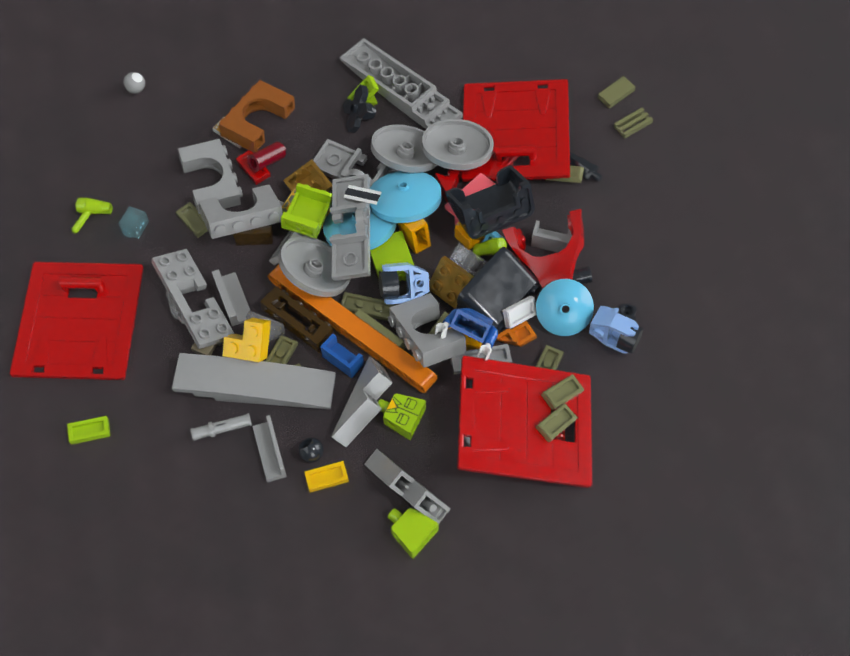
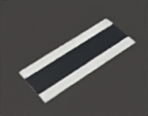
M349 185L344 198L377 205L382 192Z

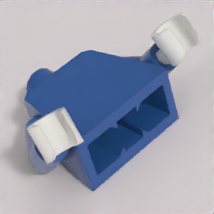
M460 308L452 310L443 320V323L436 325L435 335L438 332H442L441 338L443 339L447 335V329L451 327L484 343L480 347L477 357L483 353L486 355V361L492 352L491 348L497 339L498 330L492 325L494 320L470 308Z

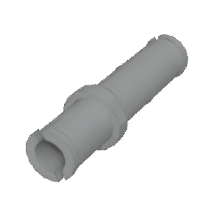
M247 413L215 423L211 421L207 425L191 428V434L195 441L208 436L216 437V434L242 427L252 426L250 415Z

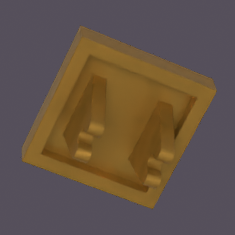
M313 159L283 180L291 192L294 188L296 189L297 183L307 184L312 188L327 192L332 190L331 182Z
M444 256L441 258L429 282V290L457 309L458 295L474 276Z

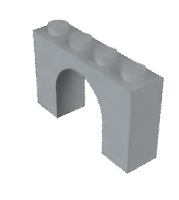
M220 139L178 148L179 160L184 173L210 168L222 175L218 183L209 187L192 190L198 214H201L199 201L217 197L223 209L241 205L240 197H243L240 186L237 187L236 185L238 183L236 173L231 171L233 169L230 158L227 159L226 146L221 144Z
M265 185L252 188L255 206L241 212H231L223 209L217 197L199 201L201 217L211 238L214 239L280 223L283 214L282 206L271 186Z
M431 293L389 308L390 316H388V321L391 327H395L399 338H403L407 349L413 352L415 360L419 361L424 368L466 352V337L453 328L447 329V335L443 339L441 338L442 332L435 335L423 334L415 330L420 325L440 318L439 303Z

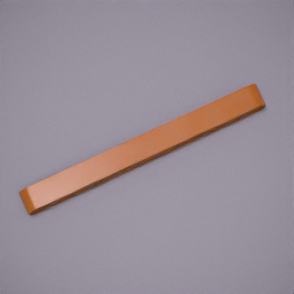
M279 264L267 275L268 279L276 287L287 291L291 298L299 300L306 309L314 311L321 320L329 322L336 331L421 393H426L438 379L428 367L424 368L413 356L333 298L312 295L296 287L283 274Z

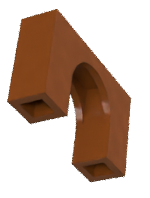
M259 80L240 99L239 103L231 108L225 118L220 120V136L253 153L258 151L265 143L264 130L247 122L245 118L254 111L265 110L286 119L295 109L294 96Z

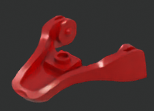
M582 209L569 211L570 215H567L568 229L571 231L572 237L566 248L558 253L543 257L531 256L524 251L526 249V238L523 236L520 228L510 227L502 230L516 256L534 274L542 289L550 282L558 279L573 280L575 264L584 247Z

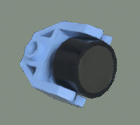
M408 262L382 265V271H379L381 298L384 299L386 304H401L430 292L429 273L425 269ZM402 270L406 272L407 293L399 296L397 271Z
M600 306L590 324L589 333L614 350L633 354L641 339L644 328L638 326L634 320L618 314V308Z

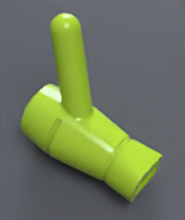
M78 198L75 208L78 213L82 214L72 227V232L78 233L91 214H112V204L92 198Z
M492 238L475 244L472 254L475 258L495 255L502 247L507 248V243L504 238Z

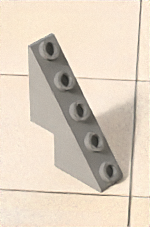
M369 357L331 436L345 447L379 413L381 407L377 399L392 384L384 367L373 358Z
M378 449L374 451L364 464L414 508L438 524L451 509Z

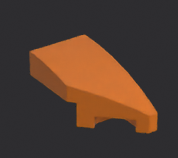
M527 321L511 330L508 328L497 336L498 341L519 347L537 338V335Z

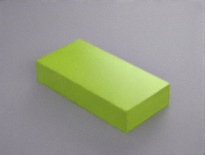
M107 416L67 424L71 445L110 437L109 419Z

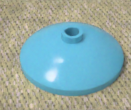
M558 279L550 282L541 290L536 301V314L539 322L547 331L558 336H571L581 332L589 324L593 316L594 304L590 292L581 283L572 279ZM568 306L569 311L563 312L562 307Z

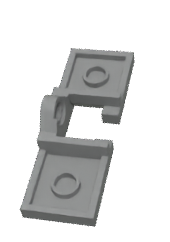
M327 139L313 161L325 176L339 179L364 175L362 171L352 169L355 163L364 166L367 161V155L362 154L360 148H357L355 151ZM380 162L377 167L378 173L374 179L370 178V187L379 178L398 170L392 169Z
M368 174L332 180V208H330L332 221L334 224L343 223L344 213L355 212V226L357 233L347 235L336 234L330 237L332 244V279L334 281L370 276V203L344 198L349 185L370 189V177Z
M187 249L152 258L151 263L167 290L166 296L169 300L172 316L175 319H179L181 324L185 323L198 349L224 342V337L234 334L214 297L205 300L206 309L192 313L182 294L204 290L207 284Z

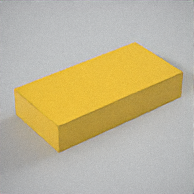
M344 461L305 471L310 493L349 482Z

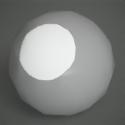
M130 72L124 77L123 83L129 93L137 94L144 89L145 79L140 73Z

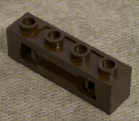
M275 286L260 301L262 310L318 353L321 351L320 346L333 334V327L329 322H323L314 311H308L299 300L292 299L284 289L280 290ZM286 307L289 309L291 314H293L295 317H297L299 320H301L303 323L309 326V332L305 330V326L303 324H301L299 321H297L295 318H293L291 315L285 312L287 310Z

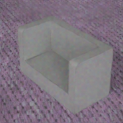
M536 220L531 247L560 252L566 248L572 236L569 229L567 234L540 229V221Z

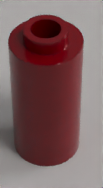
M280 142L268 145L250 154L247 157L248 165L253 171L257 172L285 158L286 148Z

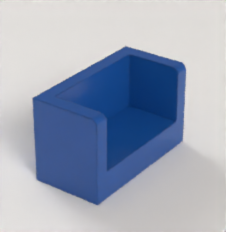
M334 334L320 346L322 357L350 378H353L364 366L363 355L359 353L356 356L337 342V337Z

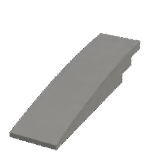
M364 38L340 57V60L361 79L364 80L368 75L373 76L379 88L377 92L425 129L441 120L463 118V113L450 105L449 99L437 92L435 85Z
M179 353L172 390L174 392L193 393L194 396L211 397L215 401L331 409L336 372L265 361L254 362L230 357Z

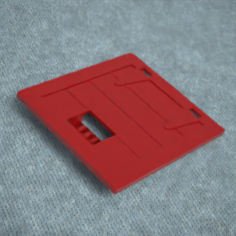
M568 79L471 83L464 85L463 120L474 122L485 128L493 138L494 147L491 158L485 164L474 169L462 170V182H471L480 173L490 180L496 181L498 171L506 167L501 166L502 157L529 156L530 165L513 166L527 180L570 178ZM548 85V88L538 89V86ZM484 88H494V91H484Z
M34 262L12 360L11 377L125 380L144 269L143 265ZM70 288L95 289L98 292L97 298H68ZM35 367H43L44 372H34ZM93 369H103V374H93Z
M463 356L461 359L457 468L464 471L590 488L592 486L591 377L578 373L490 359L485 361L483 358ZM573 374L584 388L581 394L565 403L578 417L574 421L575 443L565 441V430L551 442H548L535 428L552 411L541 394ZM466 379L472 380V389L466 388ZM464 436L470 437V447H464Z

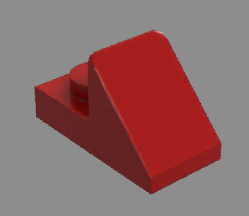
M449 169L447 176L435 174V179L441 187V194L447 203L445 191L457 187L462 176V170Z

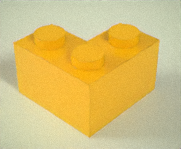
M258 318L245 320L243 335L230 334L224 337L222 356L254 362H261L267 359L271 321Z

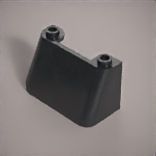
M512 165L498 171L496 175L497 184L466 197L464 191L457 187L445 191L448 203L465 232L472 239L480 238L526 219L534 213L535 205L531 183Z
M502 247L462 289L457 298V309L470 308L494 320L492 325L496 327L498 334H500L505 328L502 310L521 301L525 296H534L540 289L539 281L510 250Z

